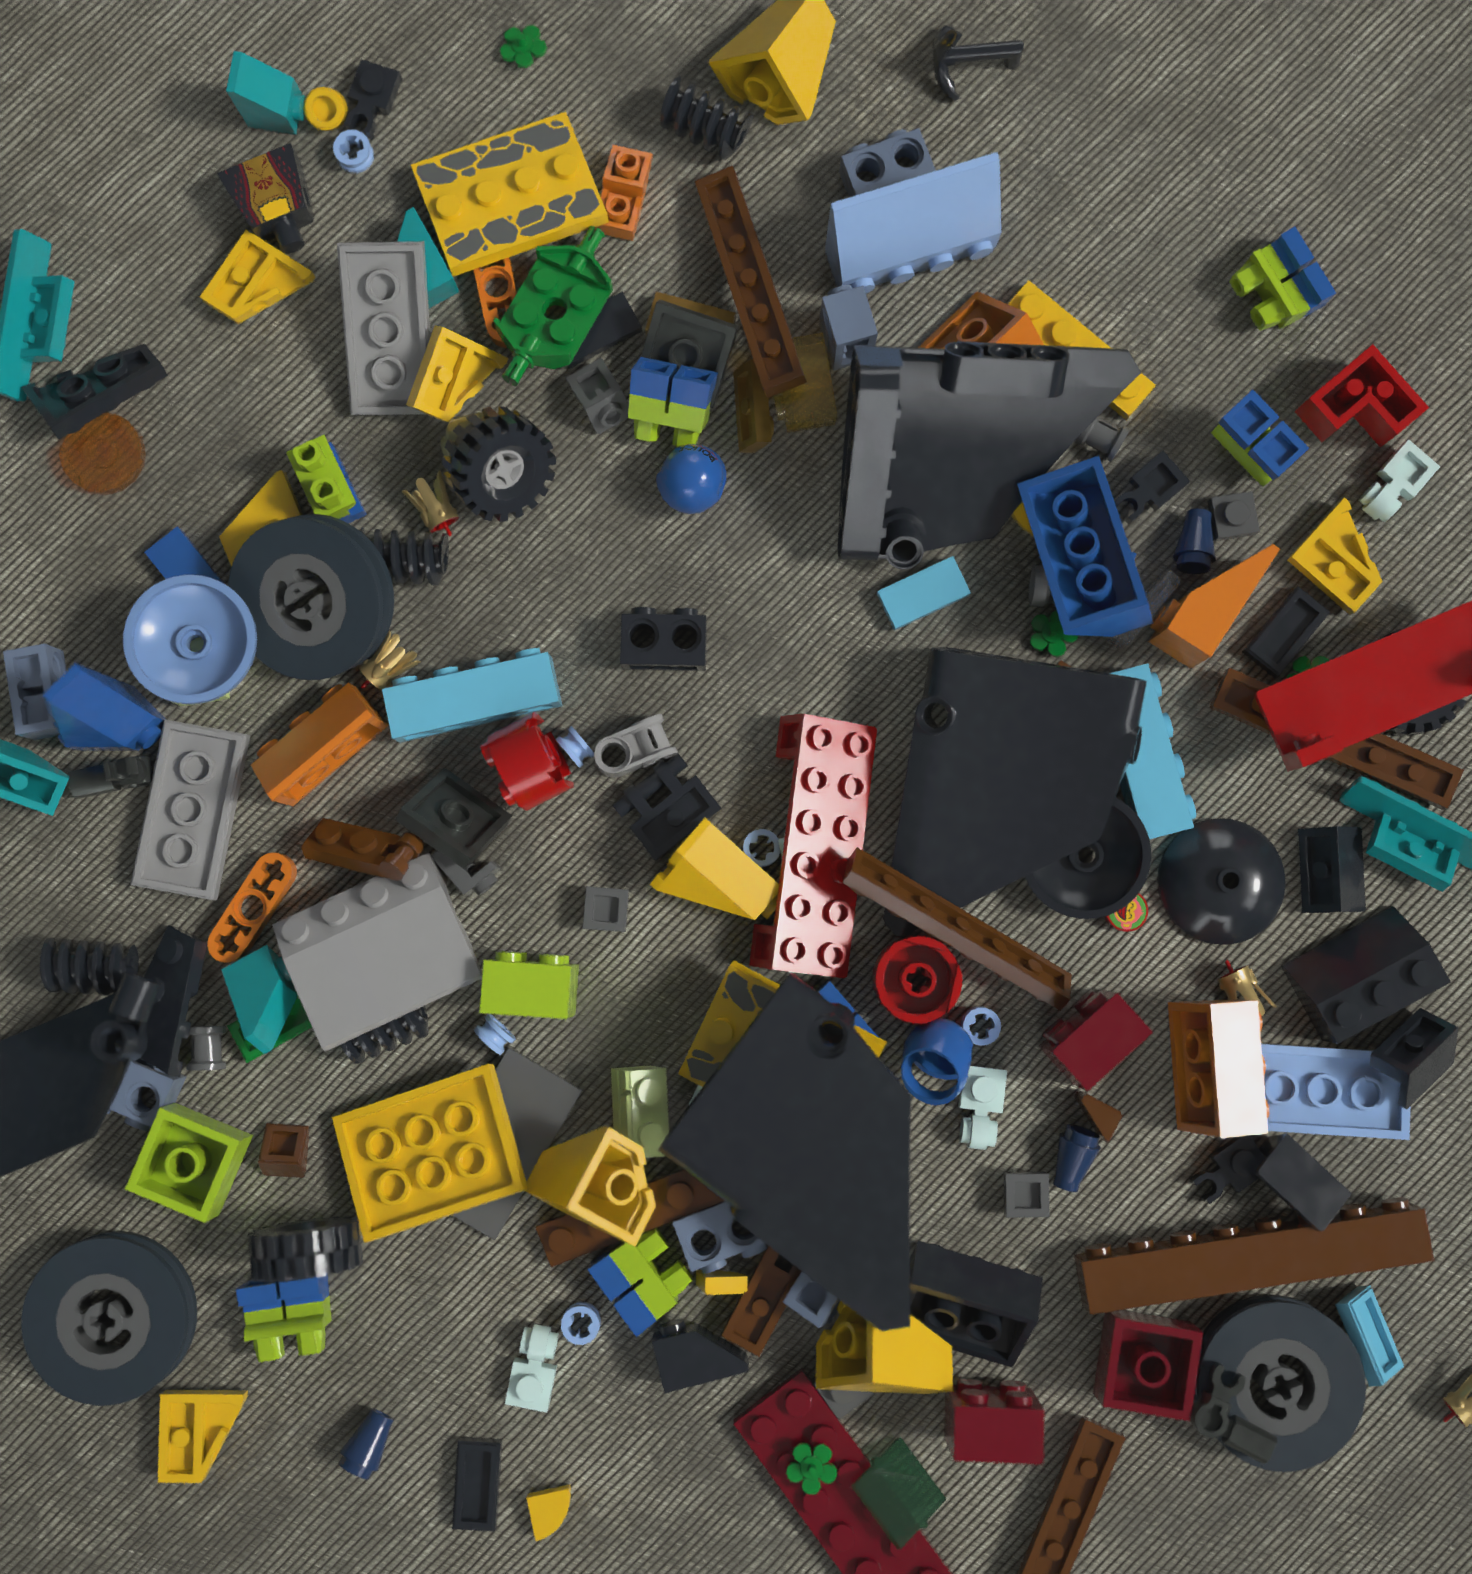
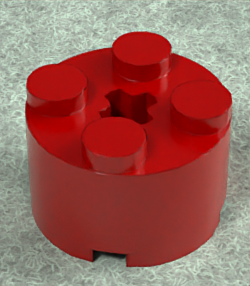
M536 712L488 735L487 742L480 745L486 762L491 768L496 766L503 780L498 783V787L506 803L509 806L517 804L526 811L574 787L572 781L564 779V777L571 774V771L552 732L545 735L542 733L537 725L543 723L544 720Z
M909 936L891 942L879 954L874 964L872 984L877 1000L889 1013L906 1022L922 1024L942 1017L955 1006L962 990V972L955 956L943 943L929 937ZM920 967L921 975L927 977V982L925 985H918L916 991H911L912 984L906 981V976L908 973H915L916 968Z

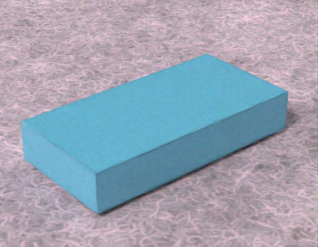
M953 556L877 591V596L894 631L971 594Z
M1358 1286L1335 1305L1346 1332L1360 1356L1368 1385L1382 1386L1400 1371L1404 1364L1371 1286Z

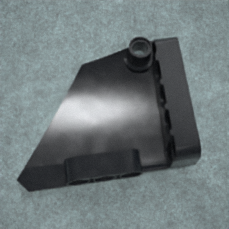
M951 342L945 345V349L854 345L851 358L842 457L838 558L875 561L878 558L887 559L893 567L903 570L916 566L922 560L923 554L926 551L995 538L1013 512L1022 503L1017 483L1046 474L1082 432L1141 374L1128 349L983 342ZM901 540H910L905 545H895Z
M791 972L673 1125L658 1151L730 1205L732 1215L741 1225L880 1331L907 1328L911 1324V1094L854 1029L855 1018L851 1010L841 1003H830L823 995ZM834 1021L842 1027L843 1033L831 1035L824 1030L822 1023Z

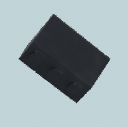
M1394 906L1384 909L1281 965L1321 1040L1337 1044L1451 983L1431 945Z
M917 1241L910 1257V1315L952 1346V1350L1013 1368L1039 1321L1043 1278L1026 1273L1021 1269L1009 1268L985 1261L977 1256H968L948 1250L937 1244Z

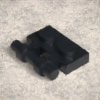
M678 753L666 763L662 760L653 767L654 772L638 785L634 786L631 784L623 790L625 795L612 804L622 818L634 808L641 814L642 817L629 828L655 861L689 836L704 818L709 820L722 810L721 806L696 775L684 785L675 777L688 767ZM666 785L672 794L652 809L646 799Z

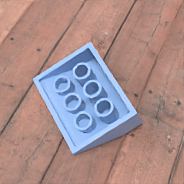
M998 153L988 154L831 203L825 252L837 287L842 285H851L852 288L864 286L865 293H869L875 288V285L890 281L891 284L903 283L914 277L916 272L929 268L931 272H938L952 266L955 260L968 256L970 260H976L991 254L993 249L996 248L1001 235L1000 159Z

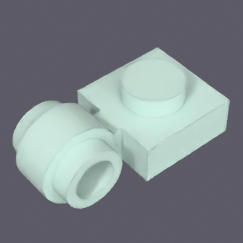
M1408 439L1400 445L1376 473L1387 484L1382 486L1376 481L1359 498V501L1364 505L1362 510L1374 520L1379 518L1386 522L1402 505L1397 499L1398 496L1401 495L1407 501L1414 498L1440 466Z
M970 1066L967 1082L960 1092L958 1104L959 1108L973 1110L970 1118L962 1117L960 1125V1143H967L968 1148L986 1150L987 1146L995 1147L998 1123L997 1121L990 1120L987 1114L988 1112L1003 1113L1007 1070Z
M534 1324L533 1328H524L519 1353L527 1354V1359L515 1357L513 1361L505 1401L506 1405L548 1412L557 1365L543 1362L545 1358L554 1359L559 1333L551 1332V1327Z

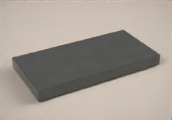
M509 1047L496 1068V1074L527 1181L542 1151L549 1149L583 1089ZM523 1192L453 1214L452 1216L489 1238L496 1240Z

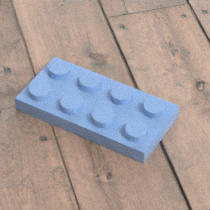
M1261 1043L1262 1055L1266 1063L1264 1088L1265 1098L1269 1105L1268 1131L1409 1140L1411 1106L1406 1110L1398 1105L1400 1082L1370 1067L1371 1053L1375 1050Z

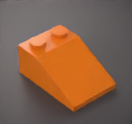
M1272 544L1193 590L1181 600L1172 599L1167 607L1163 606L1154 618L1153 624L1150 625V628L1155 630L1148 642L1190 669L1210 658L1280 548Z

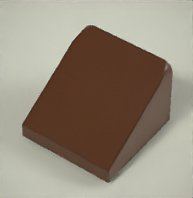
M1077 1091L1074 1098L1095 1132L1100 1135V1139L1109 1143L1123 1115L1119 1110L1089 1094Z
M266 1123L258 1159V1165L262 1174L279 1177H305L309 1126Z

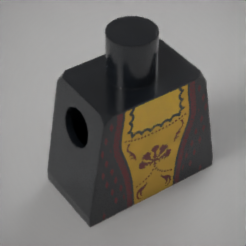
M291 143L217 173L256 236L265 242L276 238L279 248L284 254L295 253L304 247L305 243L299 228L311 224L314 221V215L303 166Z

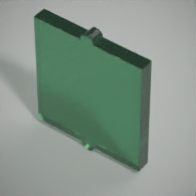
M900 1437L879 1457L871 1458V1466L851 1485L897 1549H902L919 1529L927 1528V1520L947 1500Z

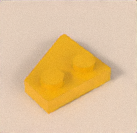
M246 229L200 298L207 305L240 324L312 283L315 275L311 270Z
M435 325L406 405L439 420L449 422L462 409L463 403L467 399L473 398L484 387L482 382L496 368L502 369L506 365L508 358L449 329Z
M283 470L277 471L219 536L231 567L242 545L257 530L276 521L303 515L287 475Z
M1343 498L1300 544L1287 561L1351 615L1360 608L1383 581L1376 564L1368 556V545L1363 533L1358 534L1349 513L1352 507L1349 501Z
M164 1390L160 1394L158 1483H202L248 1397V1390Z

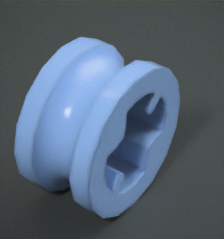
M346 130L341 132L333 143L335 157L345 171L361 173L371 166L374 152L368 138L362 132ZM357 144L360 149L357 151V158L350 159L347 154L350 152V145Z
M572 726L568 728V735L566 737L559 736L556 738V741L579 768L584 765L583 759L585 757H594L592 749Z
M754 830L745 838L743 852L758 866H770L779 857V839L770 830ZM760 836L769 838L767 844L772 842L774 845V852L767 853L765 860L754 858L757 853L755 852L751 855L749 849L750 844H756Z
M973 1007L963 1015L961 1027L968 1033L974 1044L981 1046L993 1043L998 1038L1001 1031V1022L998 1015L991 1009ZM978 1014H984L983 1019L988 1020L990 1018L992 1022V1027L986 1029V1036L983 1038H977L979 1035L977 1032L971 1034L969 1025L976 1022L975 1016Z
M487 1014L484 1017L486 1020L483 1026L477 1025L473 1030L489 1048L502 1055L505 1052L504 1045L507 1042L513 1043L516 1038L497 1018Z
M588 1302L572 1304L566 1309L561 1320L563 1336L575 1345H584L591 1342L596 1337L601 1326L599 1311ZM581 1312L582 1318L584 1314L589 1315L592 1319L588 1325L589 1332L581 1334L580 1328L578 1332L571 1328L575 1319L573 1314Z

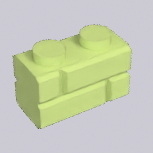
M637 1066L611 1069L613 1129L642 1146L645 1158L665 1156L658 1149L669 1133L666 1068Z

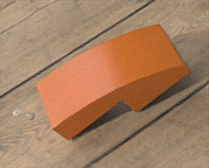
M612 145L603 176V190L601 193V199L606 209L609 223L595 227V231L599 228L603 231L604 235L633 241L653 159L652 153Z

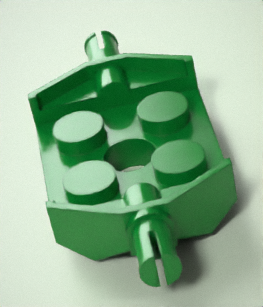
M589 226L581 243L576 246H537V260L501 321L496 317L494 319L497 333L506 347L513 353L512 361L502 374L503 380L507 383L518 386L527 367L533 369L534 366L557 369L570 365L613 291L610 277L594 257L595 250L605 236L599 228L595 231V226ZM558 305L566 309L565 315L557 320H551L544 316L545 311L552 306Z

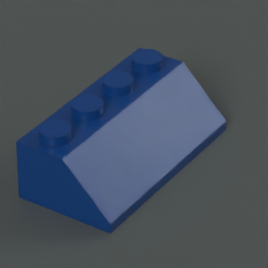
M1099 455L1017 483L1064 634L1113 637L1153 624L1149 603Z

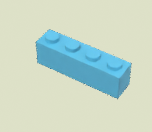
M531 648L515 653L516 659L500 662L498 657H492L474 662L475 668L459 672L458 667H446L435 670L433 672L434 677L418 681L417 676H406L393 680V687L382 689L392 739L401 743L563 706L552 657L548 652L541 653L540 648Z
M1148 663L1110 673L1147 680L1139 726L1142 727V738L1138 758L1135 764L1128 765L1120 783L1125 804L1139 816L1146 828L1149 839L1194 828L1192 819L1196 818V809L1190 794L1185 795L1180 779L1185 776L1184 766L1178 753L1173 754L1169 739L1173 737V727L1169 715L1161 711L1158 697L1162 695V688L1158 675L1155 672L1151 673Z

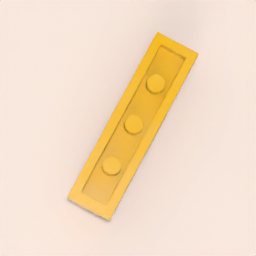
M1029 280L1008 303V305L1028 314L1044 345L1111 348ZM1141 373L1108 406L1127 420L1150 394L1156 384Z

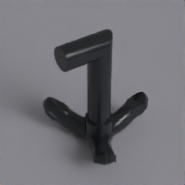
M945 25L932 43L935 79L940 89L948 98L953 99L955 102L961 98L955 91V83L948 71V66H955L956 63L1004 59V65L1007 69L1014 70L1018 68L1024 48L1023 41L1011 40L956 46L962 34L953 27Z

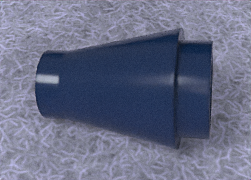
M1190 509L1186 512L1185 522L1173 555V559L1177 562L1176 568L1183 573H1207L1211 570V564L1216 561L1211 527V512L1208 510Z
M1068 1124L1065 1132L1059 1134L1056 1175L1053 1181L1055 1186L1069 1192H1078L1080 1183L1101 1149L1098 1145L1099 1134L1085 1127Z
M371 1408L368 1416L339 1451L342 1457L338 1465L357 1477L369 1480L372 1472L379 1470L394 1418L380 1410Z

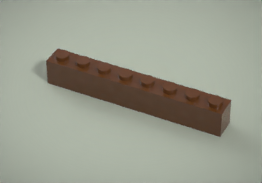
M1389 1198L1382 1200V1207L1366 1209L1364 1204L1342 1206L1339 1210L1340 1213L1335 1215L1324 1231L1314 1230L1297 1214V1220L1281 1222V1218L1278 1217L1261 1218L1254 1221L1255 1227L1239 1229L1237 1224L1217 1225L1212 1227L1213 1233L1197 1236L1196 1232L1192 1230L1177 1231L1169 1234L1170 1240L1154 1242L1152 1237L1133 1238L1127 1241L1128 1246L1111 1249L1110 1244L1089 1245L1085 1247V1253L1074 1255L1082 1306L1092 1315L1434 1261L1425 1208L1410 1203L1408 1198Z

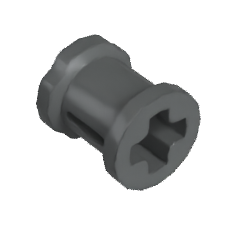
M1097 417L1075 440V443L1089 445L1106 454L1105 459L1112 462L1130 429L1126 426L1118 428Z
M226 1026L190 1027L191 1062L186 1064V1070L226 1069V1062L222 1061V1034L226 1033Z

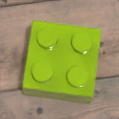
M501 951L496 952L495 959L484 960L480 1013L569 1019L575 1015L579 964H569L568 955H539V962L526 961L527 953Z
M177 1103L160 1107L125 1190L206 1223L220 1215L253 1135Z

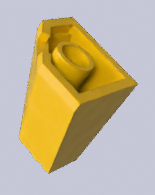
M777 0L713 55L708 63L730 98L742 105L746 99L766 110L764 117L777 125L807 121L813 112L836 21L824 0Z
M706 818L702 820L671 856L667 863L668 867L663 872L660 871L649 884L656 891L752 920H756L760 914L768 919L776 910L779 884Z
M607 1126L542 1151L527 1179L529 1190L525 1192L635 1247L656 1207L653 1191L647 1186L643 1165L646 1164L643 1147Z
M840 1301L836 1308L840 1314L831 1330L824 1329L816 1343V1389L932 1394L953 1391L952 1346L912 1315H910V1327L882 1332L844 1302Z

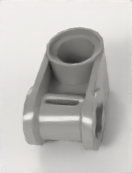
M662 714L645 718L629 726L627 729L600 740L594 752L595 762L600 772L607 777H621L676 755L678 751L676 747L670 745L661 724L664 721ZM648 733L652 734L657 749L653 747ZM613 746L621 748L626 754L623 764L614 768L608 767L602 761L603 752Z

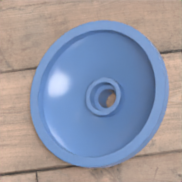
M201 575L175 576L150 587L138 598L131 608L124 626V654L130 670L136 679L153 694L179 704L206 703L229 693L248 673L256 653V625L246 603L224 583ZM202 638L204 641L202 649L197 652L191 651L190 644L192 640Z

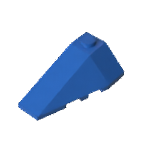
M75 663L43 694L48 712L55 719L53 726L60 733L58 739L67 748L78 751H139L141 748L147 749L151 747L161 737V729L166 718L134 686Z

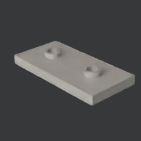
M424 241L337 243L350 415L425 414L406 405L431 337Z
M164 719L130 885L209 900L218 899L250 735Z

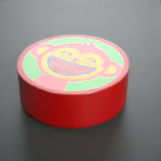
M1138 893L1124 908L1104 916V918L1115 930L1123 932L1134 931L1145 923L1148 917V905L1144 897Z

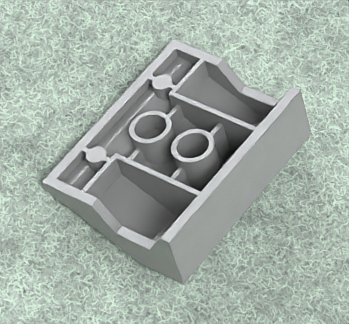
M429 852L417 857V859L410 860L408 862V871L399 881L376 876L272 924L284 964L320 1046L324 1051L330 1050L482 979V972L471 942L454 910L446 888L447 877Z

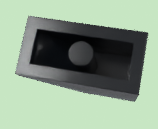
M684 1319L672 1320L659 1326L660 1331L653 1334L652 1345L664 1394L749 1372V1359L746 1352L696 1322L685 1324Z

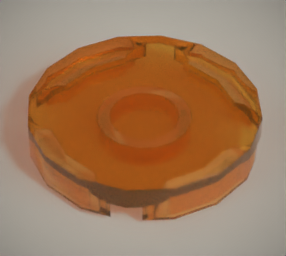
M105 412L88 422L79 431L66 435L63 440V446L60 445L59 450L63 471L70 480L92 494L102 495L123 491L134 483L144 468L146 455L142 435L127 419L109 412Z

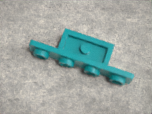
M15 229L13 231L0 309V395L15 401H26L27 395L21 387L29 384L33 362H62L75 284L74 280L63 275L47 276L51 243L24 229Z
M1359 776L1342 792L1339 800L1342 804L1376 820L1366 849L1367 854L1441 892L1451 885L1457 862L1472 870L1471 831L1363 776Z

